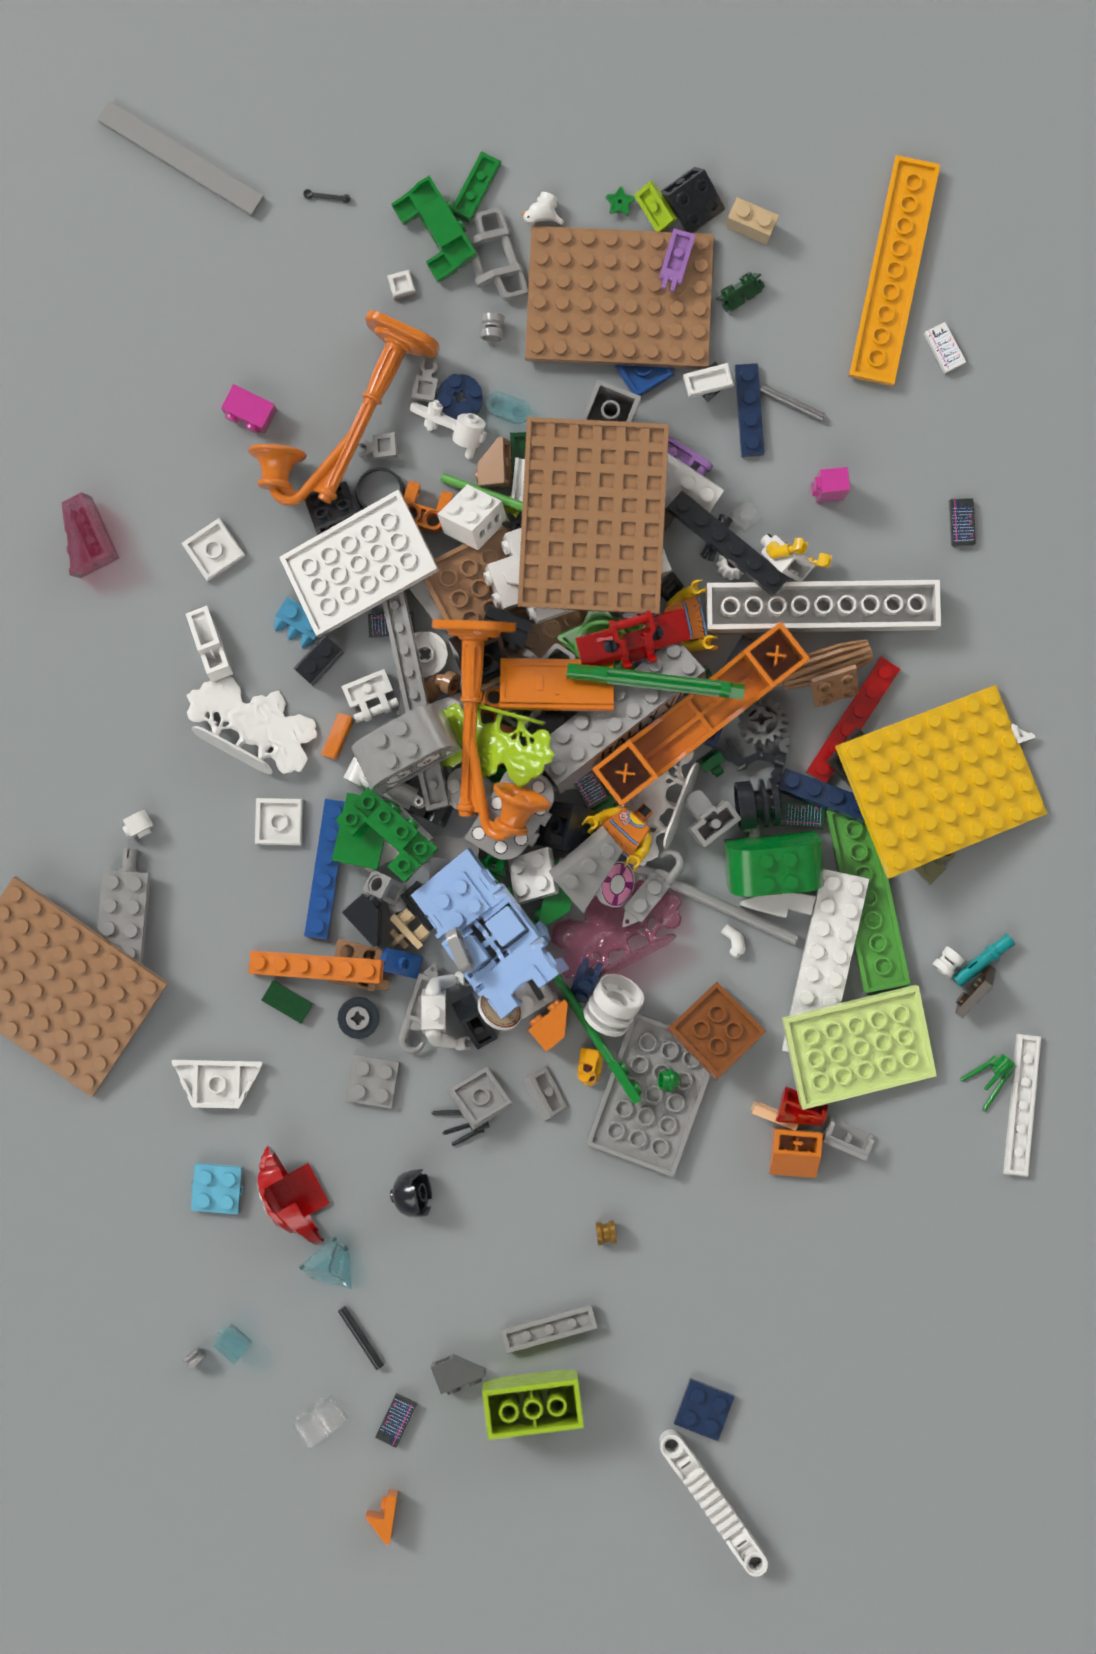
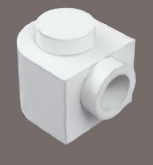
M141 810L123 819L125 826L122 828L128 839L136 836L141 839L152 833L150 829L154 825L145 810Z

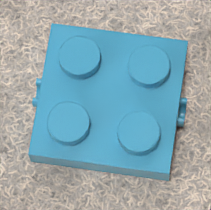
M196 1162L194 1165V1178L191 1182V1211L238 1215L240 1195H243L244 1185H241L243 1166Z

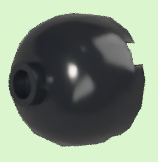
M422 1169L402 1173L398 1176L393 1189L390 1191L391 1202L395 1204L400 1213L408 1217H424L431 1210V1206H427L428 1199H432L431 1184L428 1175L421 1173Z

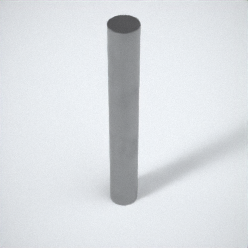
M764 384L760 390L761 394L819 422H822L825 413Z

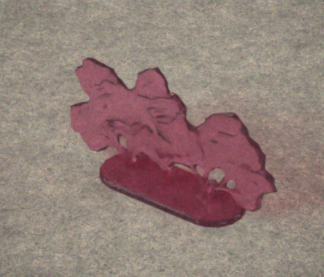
M639 880L635 884L630 899L640 888V886L644 883V881ZM666 891L642 923L636 922L622 927L625 910L619 907L604 905L597 896H594L585 910L586 918L584 922L568 919L557 923L553 927L552 943H555L560 948L567 949L563 960L569 966V970L563 972L565 977L575 978L578 967L582 964L584 957L589 958V968H592L598 962L603 963L604 968L601 970V978L606 974H614L666 946L677 935L671 933L656 939L657 932L661 927L674 929L680 925L682 918L678 909L683 901L677 895H670ZM650 918L655 919V928H650L652 932H649L647 927ZM660 918L663 919V923L661 925H659L658 923ZM639 928H645V933L639 931ZM635 935L646 936L649 944L632 952L628 945L629 939ZM625 950L627 954L625 957L612 964L609 963V953L611 951ZM598 953L601 959H596L594 954Z

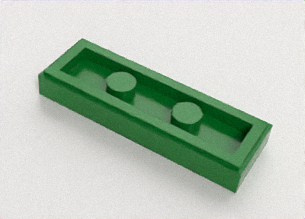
M482 151L480 152L453 204L455 210L453 215L471 224L502 164L500 160Z

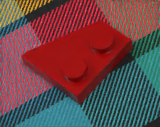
M785 1086L775 1121L822 1126L826 1119L828 1104L803 1110L799 1103L797 1091Z

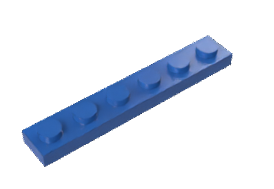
M325 799L304 933L306 937L326 940L329 937L340 864L339 862L332 861L340 826L335 820L343 812L345 801Z

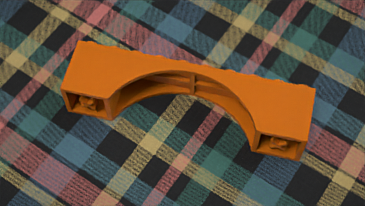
M780 621L709 678L710 680L745 684L743 700L689 694L611 753L592 770L619 805L623 806L810 660L809 656Z

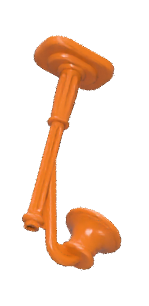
M368 310L365 317L367 327L386 344L376 363L366 392L362 394L364 401L349 432L298 491L292 489L289 476L292 468L297 463L303 462L306 459L307 454L304 451L278 444H255L250 446L248 453L258 460L261 468V479L258 480L257 485L262 489L270 490V494L275 501L285 506L300 504L312 491L319 493L318 499L325 503L331 504L332 500H336V491L376 406L382 404L381 400L395 377L405 354L410 353L416 356L422 355L428 358H436L440 351V346L434 338L383 313Z
M432 619V627L434 629L447 630L448 635L458 636L462 640V697L460 701L464 702L460 804H457L456 809L459 811V816L471 817L473 812H478L484 833L493 840L503 841L512 835L524 836L528 833L526 825L529 819L538 811L543 812L550 809V802L544 796L528 788L518 787L512 783L498 782L493 785V790L500 797L502 809L500 817L495 818L494 822L491 821L476 744L478 702L482 701L480 691L484 642L489 637H499L500 632H515L516 623Z

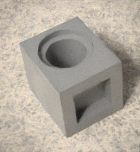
M372 870L362 891L395 906L405 885L389 876Z

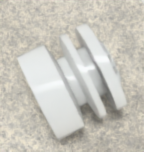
M606 974L600 978L593 994L585 1005L584 1017L588 1024L596 1031L612 1037L622 1036L627 1033L634 1017L642 1007L644 995L639 986L632 980L618 974Z

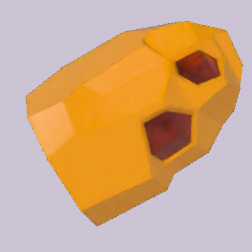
M580 1048L577 1074L579 1080L584 1085L593 1086L600 1078L603 1056L598 1049Z

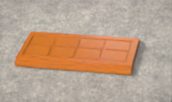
M501 658L500 710L614 711V684L567 679L568 663L581 664L580 659ZM613 661L598 666L613 668Z

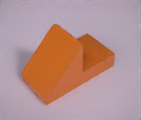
M389 1489L387 1497L383 1496L381 1511H385V1513L367 1510L365 1518L375 1532L388 1545H390L398 1497V1490Z

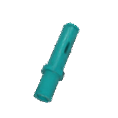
M1007 933L1004 934L991 946L987 945L985 951L954 974L952 979L961 988L993 961H999L1000 956L1014 946L1015 942Z

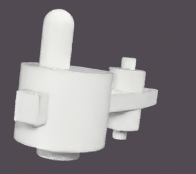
M438 400L430 402L428 407L414 402L411 403L410 411L425 418L424 426L427 427L428 431L437 429L438 424L454 431L453 441L457 445L466 448L465 457L468 460L474 457L476 448L486 439L487 432L484 431L485 421L475 414H460L457 420L441 413L443 406Z

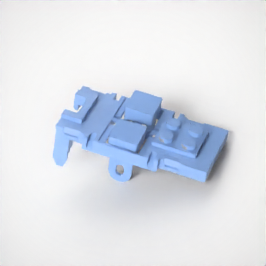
M468 848L411 894V896L425 916H428L427 919L438 932L435 935L436 938H442L443 942L441 944L454 962L455 960L447 943L445 933L456 927L461 931L475 965L474 970L463 975L474 989H479V997L484 996L486 999H489L488 1003L497 1012L500 1019H503L523 1004L522 1000H518L514 995L517 990L531 979L541 988L558 974L568 971L569 966L562 958L554 959L550 952L545 950L548 943L503 883L497 884L491 872L483 866L472 849ZM481 919L487 921L485 925L492 933V936H490L487 930L479 923ZM474 925L485 937L486 940L483 943H480L475 935H470L474 932L472 929ZM498 941V943L501 946L511 945L508 949H506V951L509 953V955L506 958L503 956L501 949L495 944V942ZM491 946L496 951L501 962L497 963L496 960H493L486 949Z

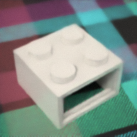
M468 484L438 513L444 534L476 550H479L502 526V523L507 521L501 500Z

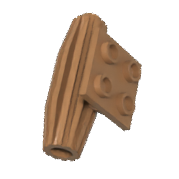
M867 639L838 643L808 653L807 655L810 660L780 682L778 686H783L784 690L811 686L815 708L827 706L843 698H851L859 693L857 669L874 660L870 644Z

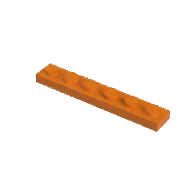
M250 950L248 974L382 984L384 960Z

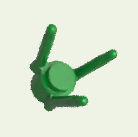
M1001 1054L998 1058L994 1055L989 1061L961 1077V1081H965L993 1065L991 1071L995 1075L984 1089L986 1091L989 1090L999 1078L1001 1080L983 1106L982 1110L984 1112L987 1111L1006 1080L1012 1075L1011 1071L1016 1067L1004 1054Z

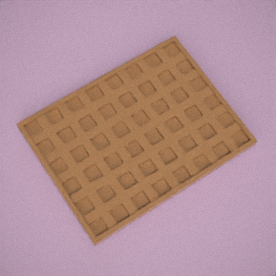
M531 226L525 361L687 369L708 368L714 234L692 233L696 234L683 281L681 285H676L673 293L670 292L672 283L668 282L666 289L662 290L663 280L659 279L672 232Z
M527 417L518 607L645 614V611L650 610L652 614H659L669 424Z
M15 876L0 897V1033L92 1098L169 983Z

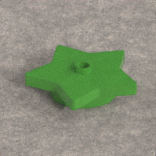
M588 611L583 623L559 633L558 640L580 659L575 640L576 637L608 629L609 621L611 620L616 622L627 618L616 617L612 612ZM644 624L617 631L618 635L642 629ZM620 659L613 661V668L624 669ZM636 661L631 662L632 669L628 670H634L635 668H637Z

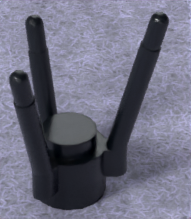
M460 1110L432 1111L431 1113L434 1116L463 1115ZM487 1121L472 1132L455 1140L451 1145L456 1146L477 1134L484 1133V1129L490 1128L489 1122ZM465 1123L444 1130L442 1134L447 1135L467 1128L473 1129L469 1123Z

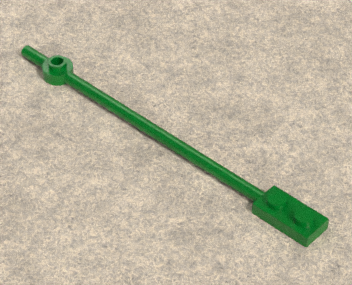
M494 875L493 877L496 879L495 882L497 884L501 883L498 877ZM506 885V888L509 890V892H510V893L512 894V896L514 897V894H513L512 890L510 889V887H509L508 885ZM561 974L555 976L553 981L629 1099L635 1105L642 1100L639 1096L643 1093L636 1081L633 1083L629 1081L626 1075L630 1072L623 1061L618 1064L599 1033L588 1024L584 1017L583 1008Z

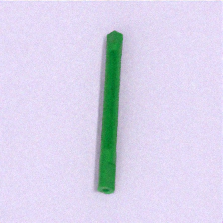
M568 663L566 675L567 679L742 700L745 691V684L573 663Z

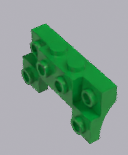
M430 175L417 182L406 194L391 203L403 226L419 217L440 252L426 261L437 283L455 274L459 267L477 258L476 251L465 235L467 231L463 222L460 219L456 220L453 215L455 210L449 200H444Z
M367 787L353 804L350 803L335 821L353 837L365 824L372 827L400 852L387 867L406 883L439 849L417 830L419 825L410 817L405 820L400 815L402 810L393 802L388 805Z

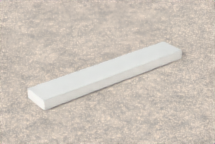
M1016 1034L1014 1064L1016 1067L1013 1069L1004 1174L1028 1177L1041 1036Z

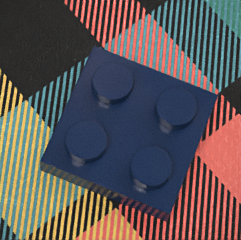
M690 1378L673 1423L718 1441L735 1396Z

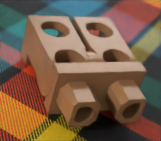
M338 938L334 957L380 960L383 949ZM383 976L382 984L329 980L328 983L375 991L376 989L388 990L391 978Z

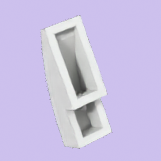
M208 606L186 613L197 650L201 655L206 673L211 682L233 675L230 662Z
M797 893L756 896L740 901L739 906L786 918L788 910L811 915L816 897Z

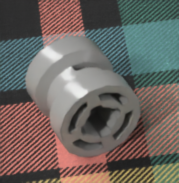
M492 312L482 314L484 328L481 330V339L489 342L502 341L504 334L502 326L504 325L505 316Z

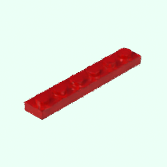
M882 656L879 658L860 687L859 693L854 696L805 773L814 779L827 783L834 770L825 761L836 750L835 746L842 744L855 728H863L900 671L899 667Z

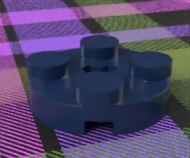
M452 374L441 383L438 389L437 397L439 403L443 406L442 413L457 420L460 414L472 413L477 415L482 408V388L474 378L468 375ZM464 393V397L467 398L466 401L461 400L460 403H457L455 394Z

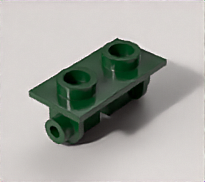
M748 272L739 278L740 282L735 286L731 284L720 291L721 295L716 300L725 302L722 304V307L726 312H733L745 303L741 296L742 294H745L747 300H750L762 292L765 285L761 279L757 280L761 273Z

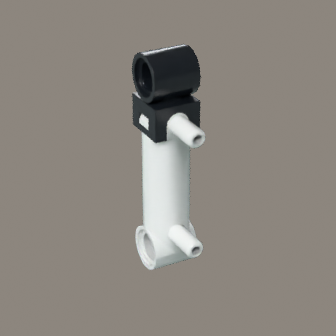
M353 757L343 778L365 789L367 787L370 788L357 759ZM405 782L384 794L374 792L442 828H445L455 809L453 806L426 811L422 791Z

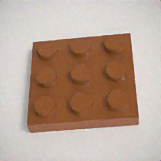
M718 982L713 984L667 1029L715 1080L719 1079L767 1032Z

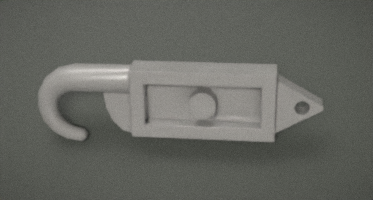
M436 963L432 964L422 974L419 973L398 1035L399 1046L409 1054L420 1052L425 1045V1042L422 1041L417 1047H410L407 1044V1038L410 1029L421 1030L422 989H426L428 982L433 977L439 976Z

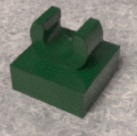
M715 748L696 760V763H699V768L705 773L711 771L716 777L724 773L719 764L725 761L721 752Z

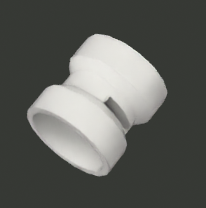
M946 946L942 951V956L939 959H935L932 966L950 979L955 974L954 970L956 967L961 966L965 960L953 949Z

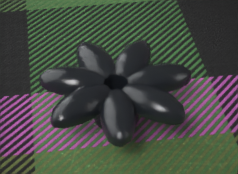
M522 511L518 513L516 518L512 513H508L510 522L502 523L503 527L510 528L507 533L521 528Z

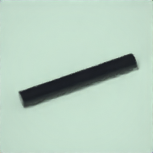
M346 1306L340 1308L338 1313L375 1369L378 1370L383 1367V1362Z

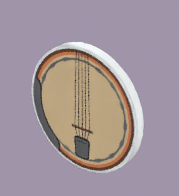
M484 996L479 997V1013L483 1020L491 1027L504 1031L511 1030L520 1022L522 1017L521 1006L507 1017L500 1019L497 1012L488 1003L489 999H486Z

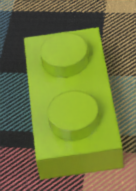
M649 181L634 194L655 231L664 232L677 220L655 181Z

